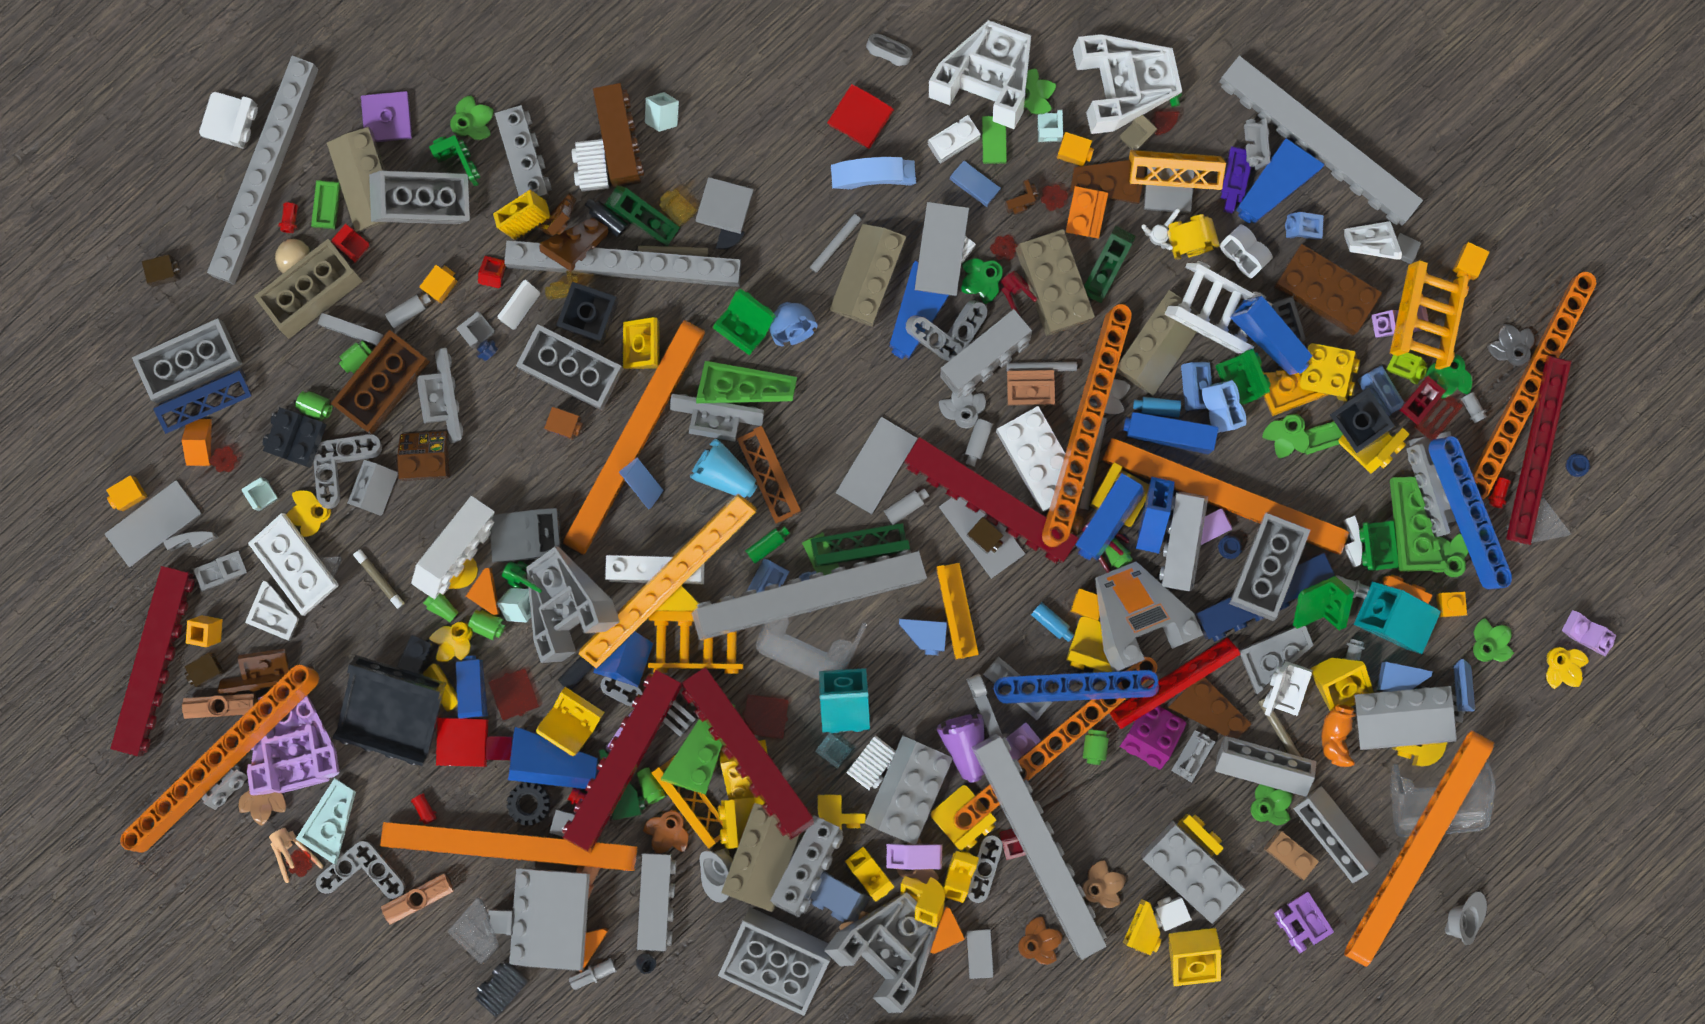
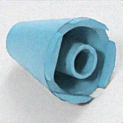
M714 439L710 443L713 446L712 449L703 452L692 470L694 473L690 475V478L734 496L739 493L744 498L746 496L750 498L757 488V485H755L756 479L719 440Z

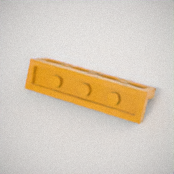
M1130 150L1129 160L1132 163L1130 184L1222 190L1226 162L1221 156ZM1137 166H1146L1150 169L1151 173L1145 178H1136ZM1164 168H1170L1174 172L1167 180L1161 179L1157 175ZM1187 169L1194 170L1197 174L1191 181H1184L1180 176ZM1210 171H1217V183H1208L1203 176Z
M960 563L937 566L936 570L955 660L979 655Z
M673 757L653 771L652 774L709 849L721 840L720 835L714 838L708 831L709 822H720L723 826V821L719 819L718 811L705 794L694 791L693 799L684 798L680 793V786L677 789L674 784L661 781V777L665 773L664 770L668 768L674 759ZM697 793L702 798V800L696 799ZM687 801H693L692 808ZM695 802L705 803L708 806L707 818L696 815L694 812ZM711 812L717 819L710 818ZM701 820H707L706 827Z

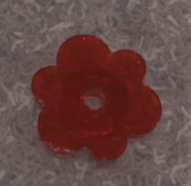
M1054 185L1053 188L1045 186L1042 191L1041 202L1046 204L1047 210L1054 211L1056 208L1061 209L1064 207V201L1068 195L1066 191L1061 190L1059 185Z
M1005 235L1003 238L997 236L995 243L990 247V251L996 254L997 260L1005 259L1010 261L1014 258L1017 245L1013 243V237L1010 235Z
M231 447L215 449V455L211 456L210 464L216 467L217 472H232L235 467L234 463L237 461V456L233 455V449Z
M295 850L293 855H290L295 867H289V872L292 874L296 873L299 877H304L307 874V870L312 868V863L310 862L311 855L307 851Z

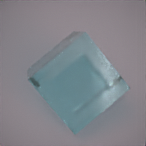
M829 732L815 752L838 769L851 752V748Z

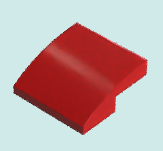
M851 84L827 123L830 127L849 136L851 140L870 149L894 109L873 95Z
M438 718L436 765L487 767L486 742L488 720Z

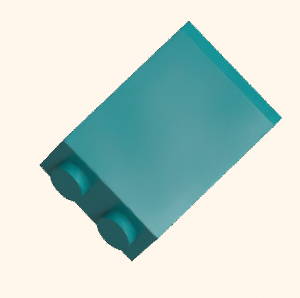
M1372 582L1354 625L1402 648L1423 654L1441 611L1403 590Z
M866 669L819 671L822 732L838 733L840 731L861 732L863 730H870Z

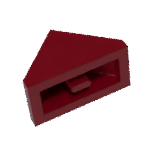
M1427 376L1404 401L1400 411L1418 425L1446 390Z

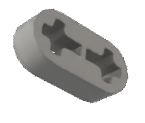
M604 677L601 681V689L606 695L627 706L632 707L634 700L631 703L628 702L629 697L623 694L624 690L628 692L636 690V695L643 694L639 687L617 680L615 684L621 687L620 692L614 689L609 692L607 691L608 686L605 684L606 681H612L613 679Z

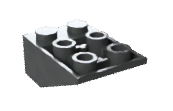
M539 509L493 515L492 521H494V524L490 529L492 562L538 559L554 547H559L562 550L559 509Z

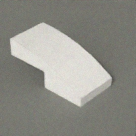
M1352 516L1343 520L1347 531L1350 532L1349 536L1352 543L1345 545L1344 548L1352 567H1356L1361 564L1362 542H1360L1359 526L1356 517Z

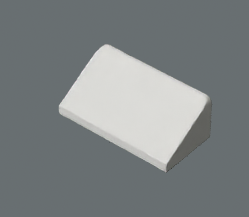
M523 280L498 315V319L515 330L540 296V292L528 281Z

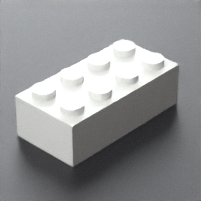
M1039 406L999 427L996 433L1041 513L1050 509L1065 452ZM1065 485V492L1068 495H1072V489Z
M471 496L419 560L411 584L433 599L439 593L443 595L451 585L449 582L453 576L458 577L462 572L465 560H471L478 550L476 548L480 542L484 543L490 536L491 531L489 530L494 524L492 518L495 511Z

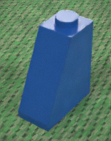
M1151 477L1138 532L1136 549L1154 553L1160 552L1170 516L1175 481Z
M466 656L461 662H456L458 719L488 716L483 661L480 659L476 660V656Z

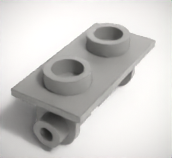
M1267 118L1255 123L1254 119L1246 120L1244 125L1245 141L1253 142V144L1246 145V160L1249 166L1255 167V170L1270 163L1271 152L1269 150Z
M1194 730L1171 771L1192 783L1215 741Z
M236 764L220 779L222 781L220 784L217 782L202 797L203 803L216 810L226 802L227 798L235 790L242 787L244 781L248 779L247 774L240 771V767Z

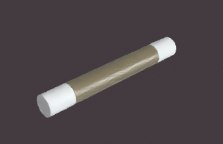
M361 549L353 554L354 557L397 609L401 608L405 603Z

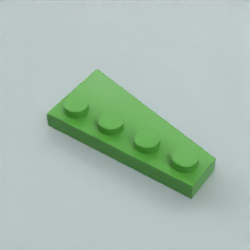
M705 361L696 404L793 401L797 377Z
M1391 478L1390 488L1399 572L1447 569L1445 560H1442L1439 551L1441 548L1438 540H1435L1431 529L1433 527L1431 520L1426 515L1425 503L1416 478Z
M698 720L661 777V781L706 795L722 748L720 740L715 741L708 732L710 726L706 721L702 723Z

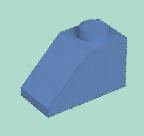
M899 619L901 628L920 650H925V655L939 656V651H945L947 623Z
M1382 662L1377 690L1383 692L1411 690L1431 677L1432 671Z

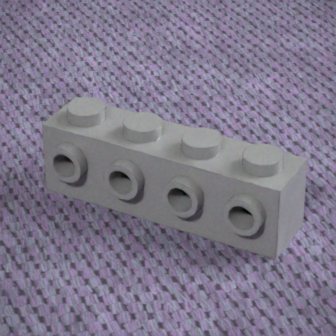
M522 105L495 113L519 196L531 189L532 192L537 193L543 200L550 198L548 191H551L552 187L549 178H544L542 169L546 167L542 155L537 156L535 147H538L539 143L536 134H531L529 125L532 124L529 111L524 112Z
M1179 492L1176 494V497H1172L1171 510L1174 511L1173 519L1169 520L1167 526V533L1170 534L1169 543H1165L1163 551L1166 563L1165 566L1161 567L1159 577L1160 580H1163V587L1185 591L1194 589L1208 496Z
M1225 736L1217 754L1215 771L1307 797L1315 778L1317 761Z
M1322 786L1310 792L1307 797H1304L1293 808L1352 883L1368 875L1381 861Z
M815 815L813 816L814 824L806 830L770 900L775 906L798 917L809 908L811 902L809 898L812 892H816L822 880L820 876L823 870L829 868L832 862L831 855L835 848H839L843 840V832L838 826Z
M642 854L637 950L666 951L667 946H672V931H668L669 922H673L674 907H670V898H674L675 884L671 883V874H676V860H672V854Z

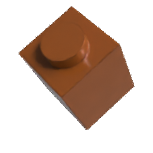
M552 407L544 429L573 440L574 436H579L583 423L580 422L581 418L579 416Z

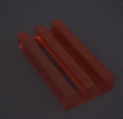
M1450 396L1444 399L1440 398L1423 420L1414 427L1432 441L1438 437L1463 405L1458 404L1455 401L1456 399ZM1445 400L1447 403L1430 424L1424 428L1422 425L1441 402ZM1452 406L1454 409L1440 424V426L1435 430V432L1431 434L1430 430L1435 426V424L1449 409V407Z

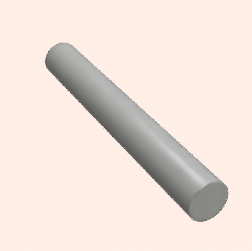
M856 214L850 218L810 266L815 273L821 269L861 221V218Z
M1077 362L1008 363L1006 371H1077Z

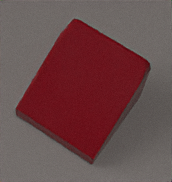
M487 736L486 760H510L512 737Z
M1013 829L999 832L1006 860L1026 855Z

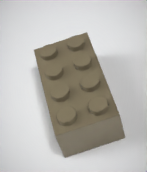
M1064 229L1020 243L1015 250L1030 291L1037 297V301L1034 303L1046 336L1088 323L1095 318Z

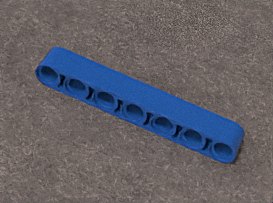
M1453 436L1432 440L1429 444L1431 459L1482 586L1489 590L1508 587L1511 584L1512 575L1460 442Z
M1148 670L1002 677L996 680L994 684L996 697L1002 703L1139 698L1154 696L1159 691L1157 675ZM1147 679L1153 680L1154 685L1151 688H1144L1142 686L1143 681ZM1123 680L1129 681L1130 686L1127 689H1120L1118 687L1119 682ZM1100 681L1107 684L1103 690H1096L1094 688L1095 684ZM1074 683H1081L1083 685L1082 689L1077 692L1072 691L1070 687ZM1050 684L1059 685L1058 690L1053 693L1048 692L1047 687ZM1027 685L1035 686V690L1030 694L1023 692L1024 687ZM1003 686L1011 687L1010 693L1002 695L999 692Z

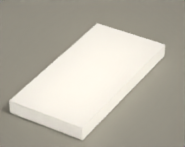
M281 513L248 543L303 616L309 613L339 586L285 513Z

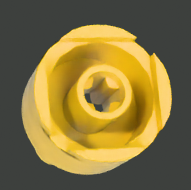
M1204 214L1191 217V222L1182 224V221H1178L1168 225L1169 230L1167 234L1170 245L1173 246L1174 259H1182L1181 254H1187L1188 258L1212 251L1213 246L1220 247L1212 218L1204 217Z

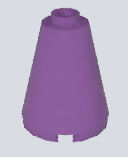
M977 714L978 718L972 719L971 715L956 717L945 721V727L941 728V725L937 727L938 734L950 756L953 757L952 760L964 780H968V782L979 781L982 779V775L985 774L971 748L984 741V720L980 714Z

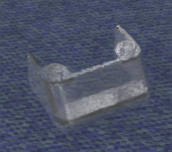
M784 618L763 624L756 641V648L762 655L819 681V671L847 670L867 624L862 623L854 643L846 640H837L831 645L827 653L786 634L789 619Z
M1489 759L1485 762L1445 834L1481 831L1490 825L1496 785ZM1393 764L1390 790L1394 827L1398 836L1409 837L1437 787L1415 789L1413 781L1408 778H1401L1398 764Z

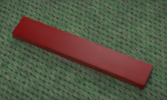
M1226 638L1158 681L1159 691L1154 696L1130 698L1114 708L1109 714L1118 727L1123 729L1239 656L1240 652L1233 642Z

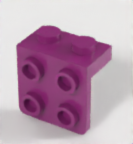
M1158 706L1134 721L1119 747L1125 749L1129 754L1146 761L1150 766L1161 770L1171 757L1186 726V722Z

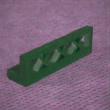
M903 523L810 539L815 567L896 554L910 549L909 541L905 538ZM898 530L900 541L890 543L884 537L889 531ZM885 532L882 537L877 533ZM868 534H872L879 539L876 545L869 547L865 546L861 541ZM862 536L859 541L854 537ZM845 538H849L856 543L853 549L845 551L838 547V545ZM838 540L836 545L831 541ZM826 542L834 548L830 553L818 555L816 543Z

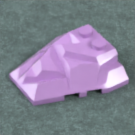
M287 690L285 698L289 695V690ZM308 695L251 749L253 750L252 763L248 764L247 768L250 795H264L273 792L285 793L328 782L329 778L335 777L340 773L336 749ZM272 706L269 708L268 714L272 712Z

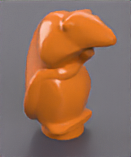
M1336 704L1324 719L1322 747L1324 756L1331 760L1332 764L1340 767L1354 766L1355 762L1349 756L1345 740L1352 730V718L1356 716V713H1354V708L1343 704Z

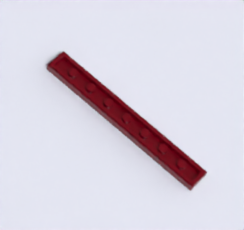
M1553 356L1546 357L1506 540L1531 545L1572 361Z

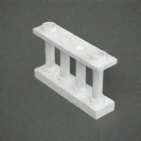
M1204 262L1187 263L1185 268L1195 272L1182 303L1178 304V306H1168L1165 315L1238 354L1253 349L1254 346L1247 343V334L1241 328L1238 334L1233 336L1228 333V325L1240 298L1248 300L1262 295L1266 299V296L1258 292L1252 293L1209 270L1210 266ZM1204 277L1213 282V286L1201 313L1196 316L1190 313V306ZM1221 288L1230 291L1232 295L1219 324L1215 326L1209 323V316Z
M606 555V579L609 582L647 583L673 557ZM705 562L683 584H704Z

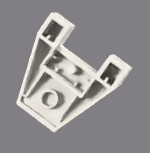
M988 20L938 64L929 80V98L951 105L959 88L995 101L993 122L1015 129L1024 112L1031 36Z
M1106 35L1078 37L1073 47L1077 70L1100 68L1106 95L1104 100L1092 101L1086 112L1091 134L1113 132L1182 92L1173 48Z

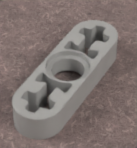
M321 313L317 323L327 329L361 341L363 340L375 346L385 336Z
M990 835L985 837L977 855L979 858L978 864L973 873L967 894L969 899L976 903H981L987 899L1001 855L1002 842L996 836ZM991 839L995 840V845L998 846V849L993 850L991 853V857H996L994 862L987 858H981L982 853L987 856L988 848L985 847V843H990ZM982 862H987L991 865V873L987 876H982L978 872V866ZM975 876L982 880H989L987 885L982 883L981 890L984 891V895H979L978 898H974V893L971 892L972 888H977L979 882L974 881Z

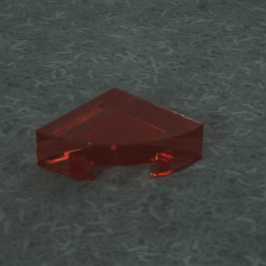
M1179 111L1155 112V127L1157 128L1155 136L1164 135L1174 127Z

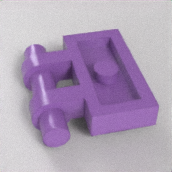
M1308 891L1287 904L1292 911L1290 914L1285 915L1282 908L1274 912L1278 920V926L1284 929L1290 938L1288 940L1292 947L1295 946L1299 953L1307 949L1303 943V940L1309 938L1312 944L1315 945L1334 933ZM1296 919L1303 928V931L1297 933L1291 924Z

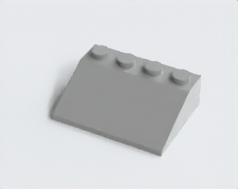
M516 868L509 964L583 970L590 874L536 868Z
M749 907L718 976L804 1016L830 962L831 957L824 951L829 943Z

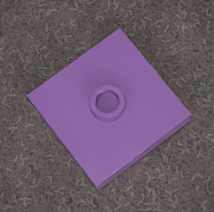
M407 91L361 96L363 128L369 127L372 129L376 142L412 139Z

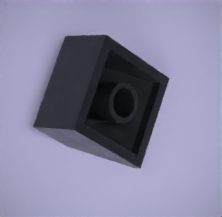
M572 282L556 326L585 339L604 344L619 300L616 296Z
M1374 388L1365 389L1330 414L1356 453L1380 441L1400 427Z

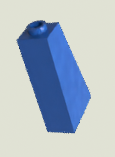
M1285 138L1270 160V163L1267 164L1236 209L1239 213L1238 216L1247 223L1252 221L1255 224L1315 176L1325 164Z
M917 261L912 265L890 341V348L893 349L891 353L900 359L904 357L910 359L920 343L906 331L907 320L913 315H918L933 323L950 296L915 290L918 270ZM919 323L915 324L917 330L925 332V329L920 327Z
M1262 295L1244 300L1230 318L1289 375L1301 374L1309 366L1308 361L1311 359L1312 354Z
M1132 412L1130 418L1126 417L1123 431H1127V438L1209 455L1214 451L1219 427Z
M1121 473L1075 544L1079 549L1078 554L1089 561L1091 558L1098 561L1145 495L1141 484Z
M514 728L508 780L586 789L590 779L597 777L599 773L597 758L580 751L575 756H572L542 736L521 728Z

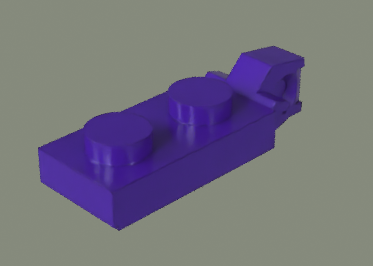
M1230 147L1221 190V198L1226 199L1223 212L1233 214L1236 202L1241 203L1242 198L1245 196L1251 168L1246 160V149Z

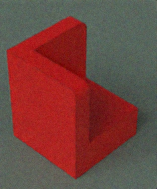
M347 224L331 240L337 248L355 263L370 246L367 241Z

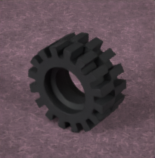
M527 782L515 786L510 791L509 797H507L508 804L506 806L510 817L512 816L515 822H519L522 825H533L545 819L551 807L550 796L547 794V790L537 783ZM526 794L533 795L538 801V806L532 813H526L520 808V800Z

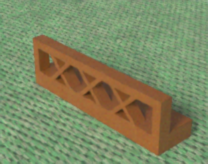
M759 426L753 429V432L739 437L737 440L771 515L777 524L801 513V510L763 427ZM756 436L760 443L757 453L748 451L744 441ZM761 448H762V450H763L765 456L759 455V454H760V451H761ZM749 454L755 456V459H754L753 462H752L751 457H750ZM758 457L768 461L770 466L767 474L756 470L755 464ZM771 470H772V472H773L775 478L769 476ZM759 475L765 477L763 484ZM767 479L778 483L779 489L776 496L766 492L764 487ZM781 491L785 499L779 497ZM769 497H772V498L775 499L774 502H773V505H772V503H771ZM777 500L787 503L791 512L778 517L774 510Z

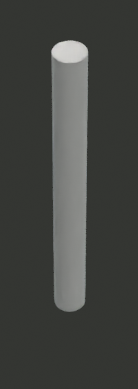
M1102 418L1086 474L1079 509L1089 510L1106 418Z

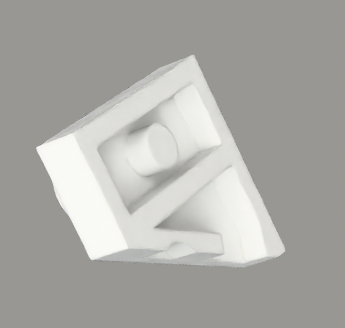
M1390 221L1344 229V237L1350 252L1401 259L1402 252Z
M263 581L245 623L290 641L299 618L268 582Z

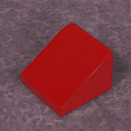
M484 256L478 272V283L500 288L506 269L505 260Z

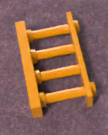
M1419 260L1408 265L1390 354L1399 356L1408 353L1409 350H1413L1437 358L1435 369L1439 370L1449 367L1455 357L1454 346L1464 299L1469 290L1467 285L1469 277L1463 276L1453 280V283L1429 275L1426 271L1428 263ZM1426 283L1451 292L1449 304L1447 305L1424 297L1422 294L1423 284ZM1419 305L1445 313L1444 327L1419 319L1417 316ZM1416 327L1442 336L1439 349L1413 341L1414 328Z
M654 611L649 616V621H654V626H657L656 663H648V668H654V672L657 670L661 673H668V668L703 669L706 667V669H724V674H738L739 669H744V664H736L737 631L727 633V664H713V637L704 639L703 664L689 663L690 626L694 622L693 611ZM668 621L678 622V626H680V663H665L666 626H668Z

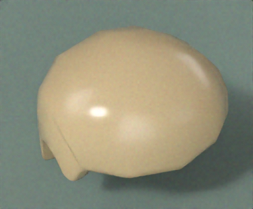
M297 239L283 241L275 254L278 270L282 273L286 272L310 253L309 247L303 241Z

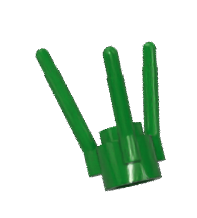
M510 561L507 564L502 577L508 580V584L515 588L524 589L519 585L523 583L538 593L542 592L541 588L525 579L527 572L524 569L529 565L522 561H519L517 564Z

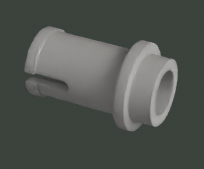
M1474 392L1461 398L1471 416L1469 419L1473 420L1474 423L1487 417L1486 409L1483 410Z
M1350 639V643H1347L1349 647L1345 659L1359 661L1362 650H1365V647H1363L1365 642Z

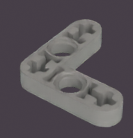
M969 301L947 334L926 318L918 315H913L907 320L906 331L940 358L950 361L969 345L987 316V308L981 302ZM974 308H976V310H977V312H978L977 315H974V314H975V313L973 312V309H974ZM916 323H919V326L925 329L924 333L917 330L915 327ZM966 325L967 333L964 337H960L958 334L961 326ZM933 333H937L939 336L936 344L931 345L930 337ZM944 345L951 347V350L953 351L951 355L949 354V351L942 348Z
M368 434L320 442L313 462L316 494L322 507L332 509L340 502L337 463L377 457L382 451V444L377 436ZM369 442H373L374 445H376L373 446V450L369 451L367 448V446H369ZM357 443H359V444L361 445V447H363V448H360L361 453H359V448H358V446H357ZM344 445H353L354 450L351 454L344 455L341 453ZM335 446H336V451H337L338 456H336V455L334 454V451H335L334 447H335ZM326 448L329 453H326V457L322 458L320 453ZM324 470H331L333 472L329 480H322L320 478V474ZM325 487H329L330 493L334 496L330 498L329 502L324 498L327 496Z
M980 674L967 678V683L980 715L983 716L984 725L989 737L997 734L1003 738L986 696L987 691Z
M361 841L355 844L338 859L337 865L332 864L316 880V887L321 893H332L363 868L388 898H398L404 894L406 889L401 877L374 845L368 841ZM360 846L369 848L367 854L370 858H373L375 855L377 857L368 867L365 864L369 861L367 857H360L358 855L360 853ZM344 860L349 861L352 865V870L348 874H343L339 869L340 863ZM376 863H381L385 867V873L381 877L373 873L372 869ZM334 868L336 875L342 878V880L339 882V879L335 878L331 882V889L330 887L324 888L322 886L324 884L323 878H331L334 875L331 870ZM390 873L393 877L389 878V880L393 884L399 883L400 885L397 888L399 891L398 894L396 892H389L391 886L388 884L387 881L384 882V884L380 882L381 880L387 878Z

